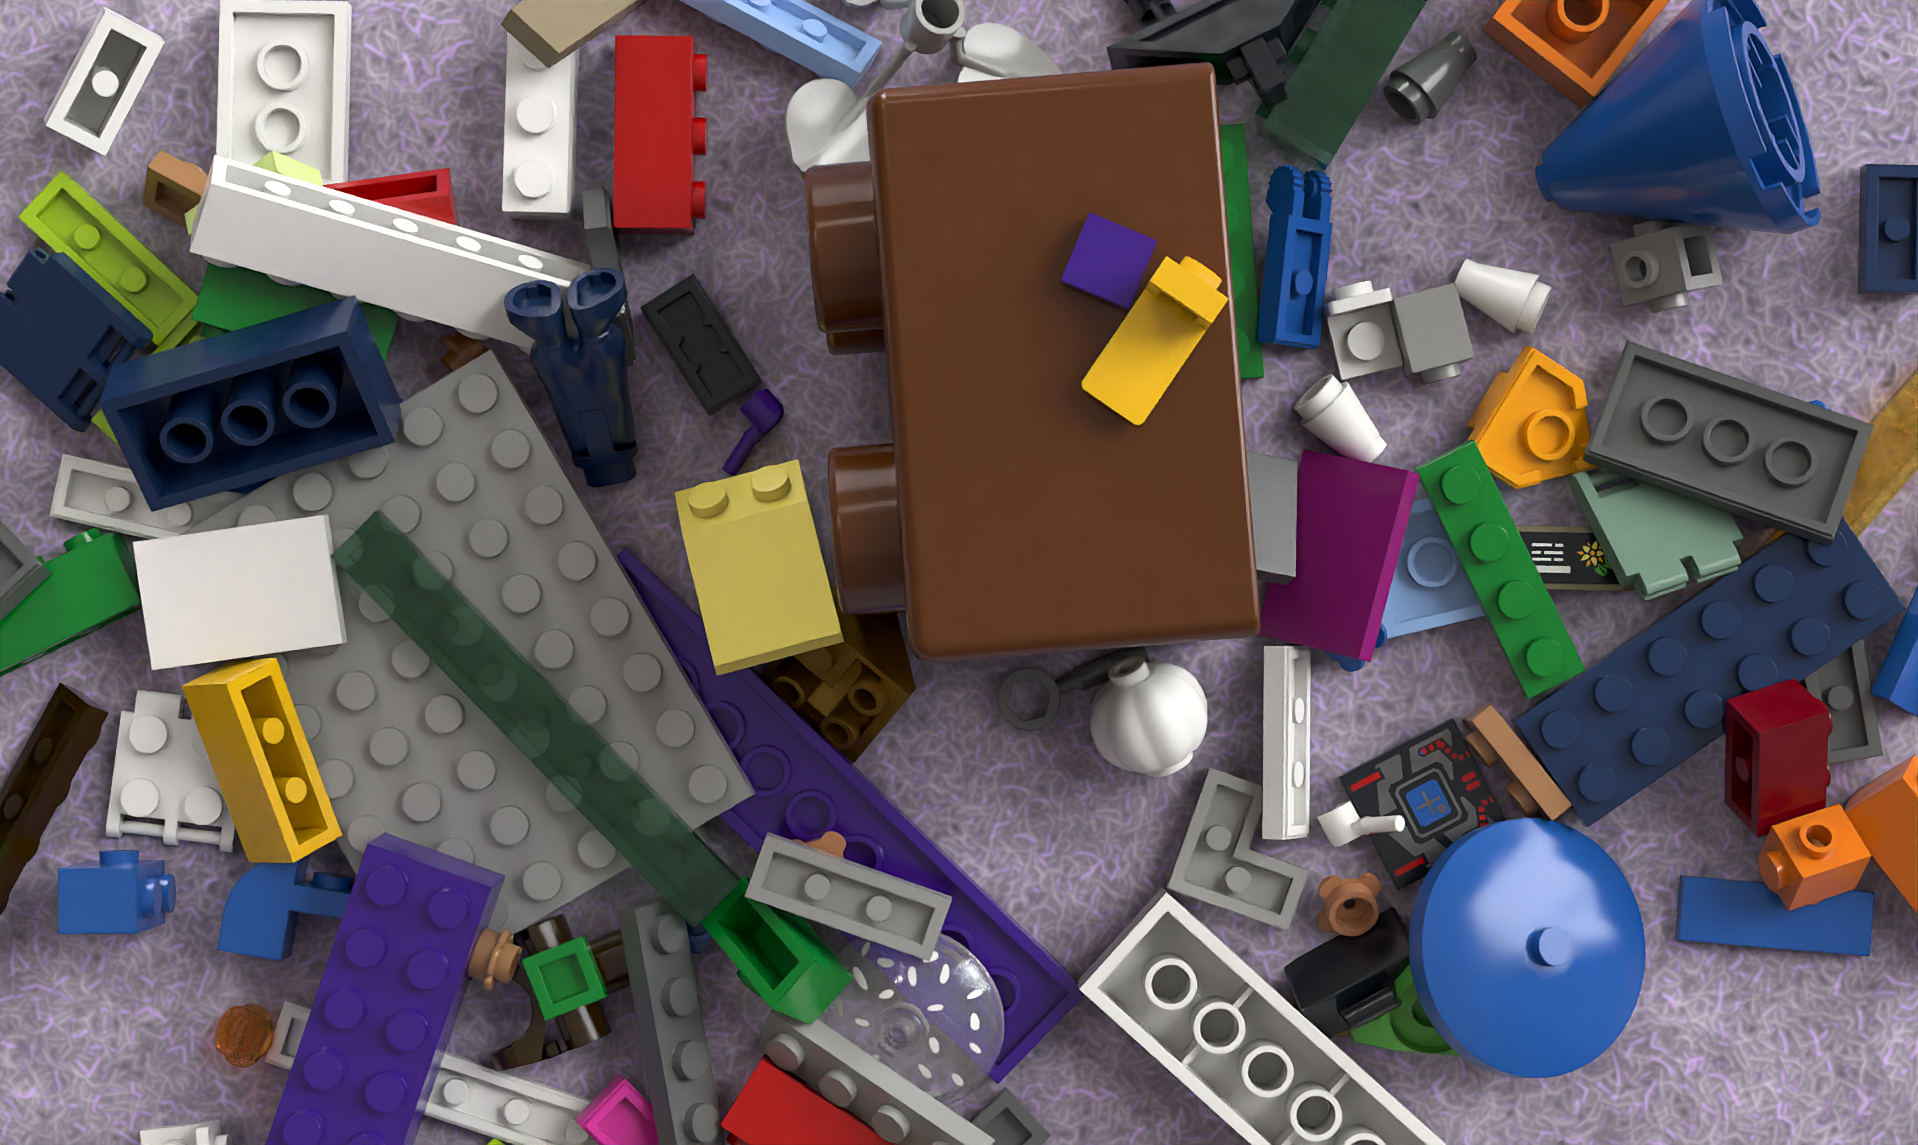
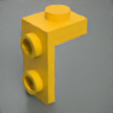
M1166 256L1141 296L1082 380V390L1135 426L1143 424L1197 343L1229 298L1217 291L1222 282L1221 278L1188 256H1185L1180 264Z

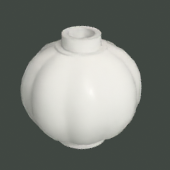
M1140 656L1129 657L1117 662L1108 672L1110 680L1099 688L1091 705L1090 731L1100 755L1110 764L1129 772L1147 774L1151 777H1163L1179 771L1191 761L1193 757L1192 751L1196 750L1202 743L1208 724L1207 700L1200 684L1186 669L1170 663H1160L1157 661L1145 663L1144 658Z

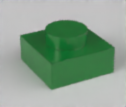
M585 934L522 959L545 1021L606 998L609 995Z

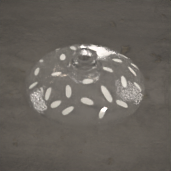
M940 933L930 961L861 937H857L839 952L836 957L854 979L817 1018L818 1020L945 1106L962 1100L981 1085L996 1063L1001 1051L1005 1029L1004 1012L1001 998L993 979L983 964L967 948L954 939ZM896 1027L901 1029L907 1037V1042L894 1040L889 1033V1028Z

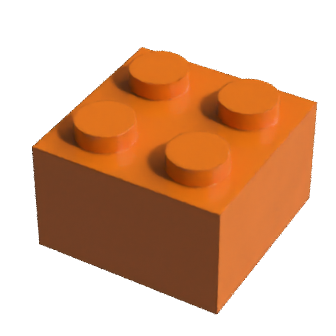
M1504 0L1481 31L1578 107L1582 108L1596 96L1670 0Z

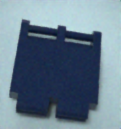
M36 247L35 250L29 249L6 282L11 290L7 289L5 293L0 292V365L70 428L78 432H85L92 423L90 413L101 398L111 367L128 362L137 348H146L153 338V333L67 254L61 252L50 256L45 250ZM120 346H122V348L119 350V352H118L117 355L114 357V359L111 361V363H109V360H110L111 357L114 355V353L117 351V349H118ZM87 392H89L88 395H87V396L85 397V399L83 400V402H82L81 404H79V402H80V400L83 398V396H84Z

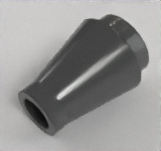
M1451 32L1438 44L1390 73V82L1383 89L1384 96L1394 111L1411 124L1419 125L1425 118L1434 119L1466 70L1477 60V54L1465 38L1455 32Z

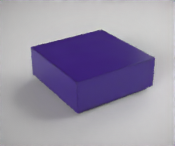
M1089 212L1060 283L1128 311L1157 244V240Z

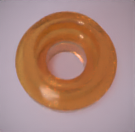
M252 1003L229 1008L222 1015L216 1027L214 1040L217 1051L224 1055L227 1062L240 1068H248L254 1065L269 1051L272 1045L274 1030L271 1015L266 1008Z

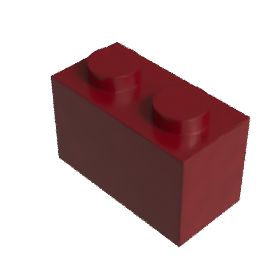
M1795 678L1726 700L1724 803L1757 838L1767 835L1773 825L1826 808V791L1831 782V773L1827 762L1828 736L1831 735L1833 730L1832 718L1825 703L1820 699H1816Z

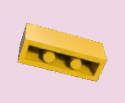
M276 658L231 660L182 685L248 862L294 863L342 836Z

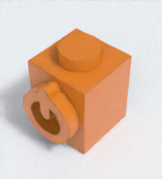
M1836 804L1771 826L1757 859L1764 883L1770 890L1779 895L1786 909L1790 911L1805 905L1817 904L1826 898L1856 889L1871 858V854L1842 806Z

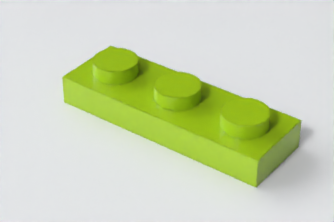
M60 170L18 216L55 252L67 254L147 326L153 333L152 341L157 346H160L195 308L199 294L63 170Z

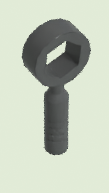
M1144 646L1121 648L1108 655L1101 656V658H1096L1074 667L1069 675L1055 681L1051 676L1039 669L1024 668L1016 670L1005 678L999 688L997 697L999 711L1006 722L1016 729L1024 731L1042 729L1050 724L1058 714L1061 703L1060 695L1075 689L1085 691L1110 680L1108 675L1110 668L1117 662L1133 656L1143 657L1145 663L1150 662ZM1035 678L1050 693L1046 711L1043 716L1023 721L1008 706L1013 684Z

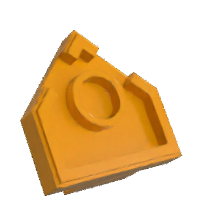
M1524 346L1509 372H1498L1466 425L1473 430L1467 441L1471 439L1476 442L1492 477L1513 489L1541 483V481L1572 473L1575 474L1581 471L1586 472L1600 468L1599 466L1582 461L1591 437L1585 410L1588 403L1583 380L1534 347Z

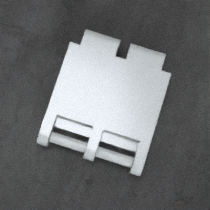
M138 690L134 712L121 711L106 836L121 839L123 833L161 837L163 838V844L178 846L179 840L220 845L221 852L235 853L238 833L193 715L191 719L183 718L185 695ZM125 815H131L134 817L164 819L165 823L160 825L124 819ZM182 822L197 825L222 827L221 832L184 828L181 827Z

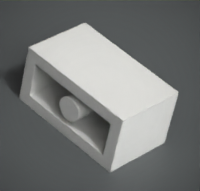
M102 6L44 117L45 125L106 156L165 41L161 36Z

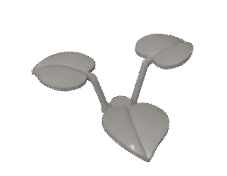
M877 0L840 1L849 7L860 9L872 5ZM880 0L886 10L908 8L900 21V33L905 43L859 99L847 84L831 78L812 80L802 85L795 92L788 103L784 119V129L791 164L799 173L805 176L807 169L813 165L870 161L866 119L867 102L875 92L885 87L914 51L921 54H934L942 50L949 42L951 61L963 67L957 76L956 83L1063 74V72L1042 49L1010 27L997 23H982L972 26L966 32L961 27L965 19V8L962 0Z

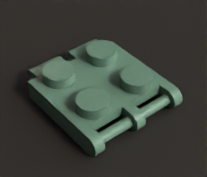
M1605 470L1589 476L1585 471L1570 475L1569 481L1572 492L1622 589L1634 585L1643 601L1686 588L1685 582H1688L1689 579L1685 568H1687L1696 584L1738 570L1737 565L1741 564V559L1737 550L1744 537L1730 512L1611 470ZM1624 477L1628 481L1599 492L1595 489L1597 486Z

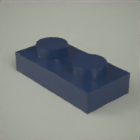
M1865 164L1860 167L1858 294L1918 295V165Z

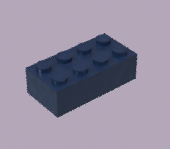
M355 295L114 365L111 367L99 400V405L151 512L395 443L401 417L399 404L402 403Z

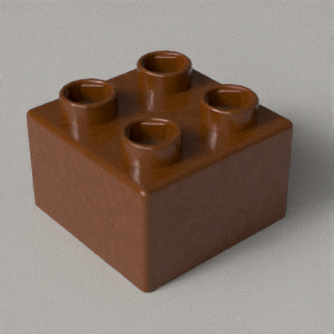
M1205 62L885 88L875 92L868 100L866 107L870 161L813 165L805 173L808 245L818 329L826 333L828 350L832 355L885 352L893 443L835 447L828 453L831 531L836 584L841 611L844 614L853 616L906 612L910 649L916 658L929 663L1257 636L1261 625L1214 66ZM1089 212L1157 240V244L1128 311L1060 283ZM1167 256L1180 264L1183 258L1188 256L1221 278L1222 282L1217 291L1229 299L1143 424L1135 426L1083 391L1081 383L1141 296L1165 257Z

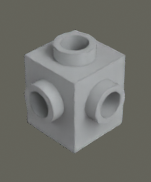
M1651 220L1633 225L1635 237L1610 244L1614 260V279L1620 289L1624 306L1649 302L1652 313L1667 311L1690 305L1687 293L1723 284L1710 226L1689 224L1673 227L1670 221Z

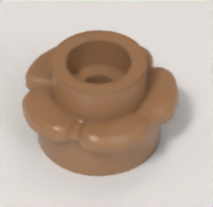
M485 928L475 945L468 967V977L484 982V990H492L498 981L508 984L516 971L522 948L513 944L511 930L505 929L500 933Z

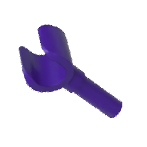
M768 389L756 392L739 409L752 423V426L743 433L740 441L722 467L731 476L737 475L756 443H759L761 438L783 418V405Z

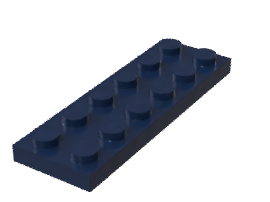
M1843 516L1830 547L1784 532L1743 560L1741 564L1737 565V571L1720 576L1586 668V671L1574 676L1511 720L1544 770L1571 802V809L1583 826H1591L1726 732L1727 699L1793 678L1798 682L1802 681L1906 609Z

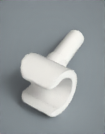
M1347 800L1335 806L1336 809L1317 817L1329 842L1334 847L1342 846L1361 835L1400 832L1405 827L1404 818L1400 815L1365 816L1360 818L1351 800Z

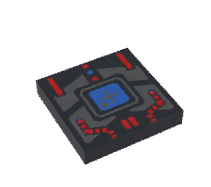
M1453 718L1447 719L1338 776L1360 818L1365 816L1397 815L1404 818L1405 827L1400 832L1368 834L1397 890L1424 878L1440 855L1466 833L1486 824L1506 820Z

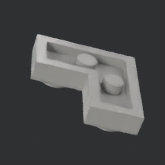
M1208 766L1166 887L1288 931L1309 870L1249 849L1263 811V786Z

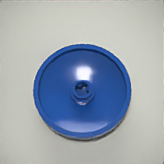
M1521 818L1493 822L1478 827L1457 839L1440 855L1427 873L1416 897L1410 921L1409 959L1411 974L1421 1005L1436 1031L1452 1049L1472 1064L1495 1074L1515 1078H1548L1573 1072L1592 1062L1613 1044L1625 1028L1637 1004L1644 977L1646 958L1645 936L1639 907L1628 881L1617 864L1605 850L1580 831L1555 821L1539 818Z

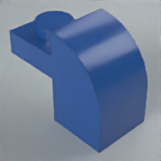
M309 855L294 863L264 862L254 867L240 878L228 896L223 912L217 950L277 961L290 957L292 955L299 912L342 919L352 891L353 878L335 873L314 872L313 882L305 881Z

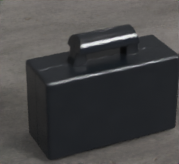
M1390 907L1379 913L1377 922L1366 933L1358 936H1344L1340 934L1286 965L1284 972L1301 1014L1331 1039L1349 1028L1354 1031L1401 1006L1402 1001L1397 997L1395 980L1410 964L1409 930L1396 909Z

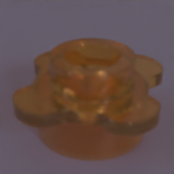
M458 331L450 339L443 334L438 338L441 343L440 346L446 351L440 361L450 372H454L489 351L480 340L467 337Z

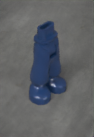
M595 268L583 272L574 278L568 287V305L578 330L579 336L577 338L569 336L566 331L564 303L560 288L554 282L536 280L522 283L510 290L503 302L509 322L534 339L530 351L532 365L550 398L563 436L571 451L572 463L578 468H583L586 483L590 487L630 481L636 476L633 457L638 452V446L635 439L634 419L628 386L627 346L622 330L611 323L624 305L628 296V290L624 275L618 270L611 268Z

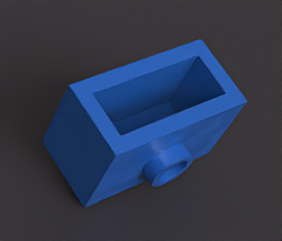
M139 850L99 851V860L85 861L58 868V934L140 933L165 924V913H172L176 901L175 878L173 874H165V860H139Z

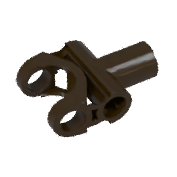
M564 913L519 931L529 956L574 939ZM619 928L588 941L608 994H613L631 986L621 929ZM513 935V944L518 946L515 935ZM518 965L512 980L520 984L530 997L533 1010L531 1022L521 1037L513 1041L511 1045L493 1052L490 1056L497 1071L508 1070L537 1063L575 1048L577 1049L608 1035L612 1030L600 1001H595L554 1017L567 1049L562 1051L558 1040L545 1046L548 1055L542 1056L546 1021L526 970Z

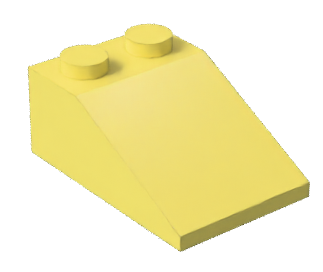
M798 459L778 465L765 466L752 472L714 482H705L696 487L674 492L682 536L717 676L844 642L814 510Z

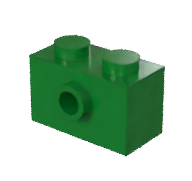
M742 876L704 918L701 924L737 966L736 974L747 988L759 997H762L771 1009L812 1025L854 977L802 916L745 897L750 879Z

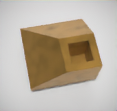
M835 584L832 591L844 642L774 660L761 676L792 708H795L830 744L855 763L916 690L897 613L868 616L844 614L840 608L837 584Z

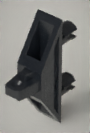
M1125 0L1143 30L1106 47L1112 70L1207 62L1214 66L1216 85L1228 86L1232 83L1238 85L1248 80L1264 107L1268 109L1289 98L1285 89L1286 80L1278 65L1288 60L1287 53L1321 0H1202L1179 12H1176L1170 0H1153L1151 2L1148 0Z

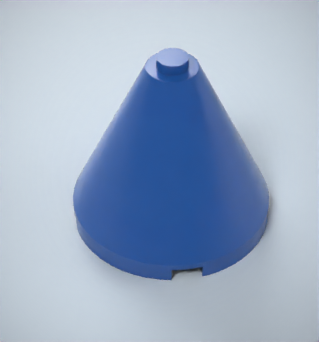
M1692 0L1543 150L1542 164L1535 167V174L1539 189L1547 202L1555 200L1563 210L1780 234H1793L1816 226L1821 218L1819 208L1805 212L1804 208L1805 198L1821 193L1809 132L1782 54L1779 53L1772 56L1765 40L1758 31L1759 28L1767 26V21L1756 1Z

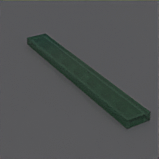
M376 510L331 555L354 581L693 928L740 884L742 880L381 510Z

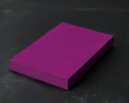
M1304 449L1297 474L1296 577L1288 585L1269 582L1260 614L1261 625L1259 635L1371 663L1420 475L1409 470Z

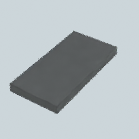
M1626 341L1582 461L1830 547L1874 425Z

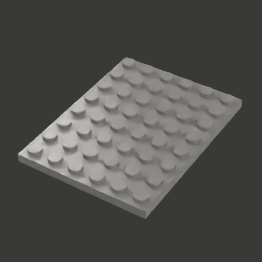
M490 349L400 403L401 417L395 443L277 476L180 535L328 514L347 642L230 659V661L264 658L277 659L342 836L338 837L336 841L356 875L367 844L384 832L503 874L505 879L488 928L500 933L505 929H509L514 935L744 801L756 792L497 351Z

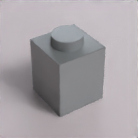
M1456 282L1393 298V301L1389 303L1404 364L1402 367L1405 377L1421 373L1423 383L1426 385L1460 376L1459 363L1467 362L1475 356Z

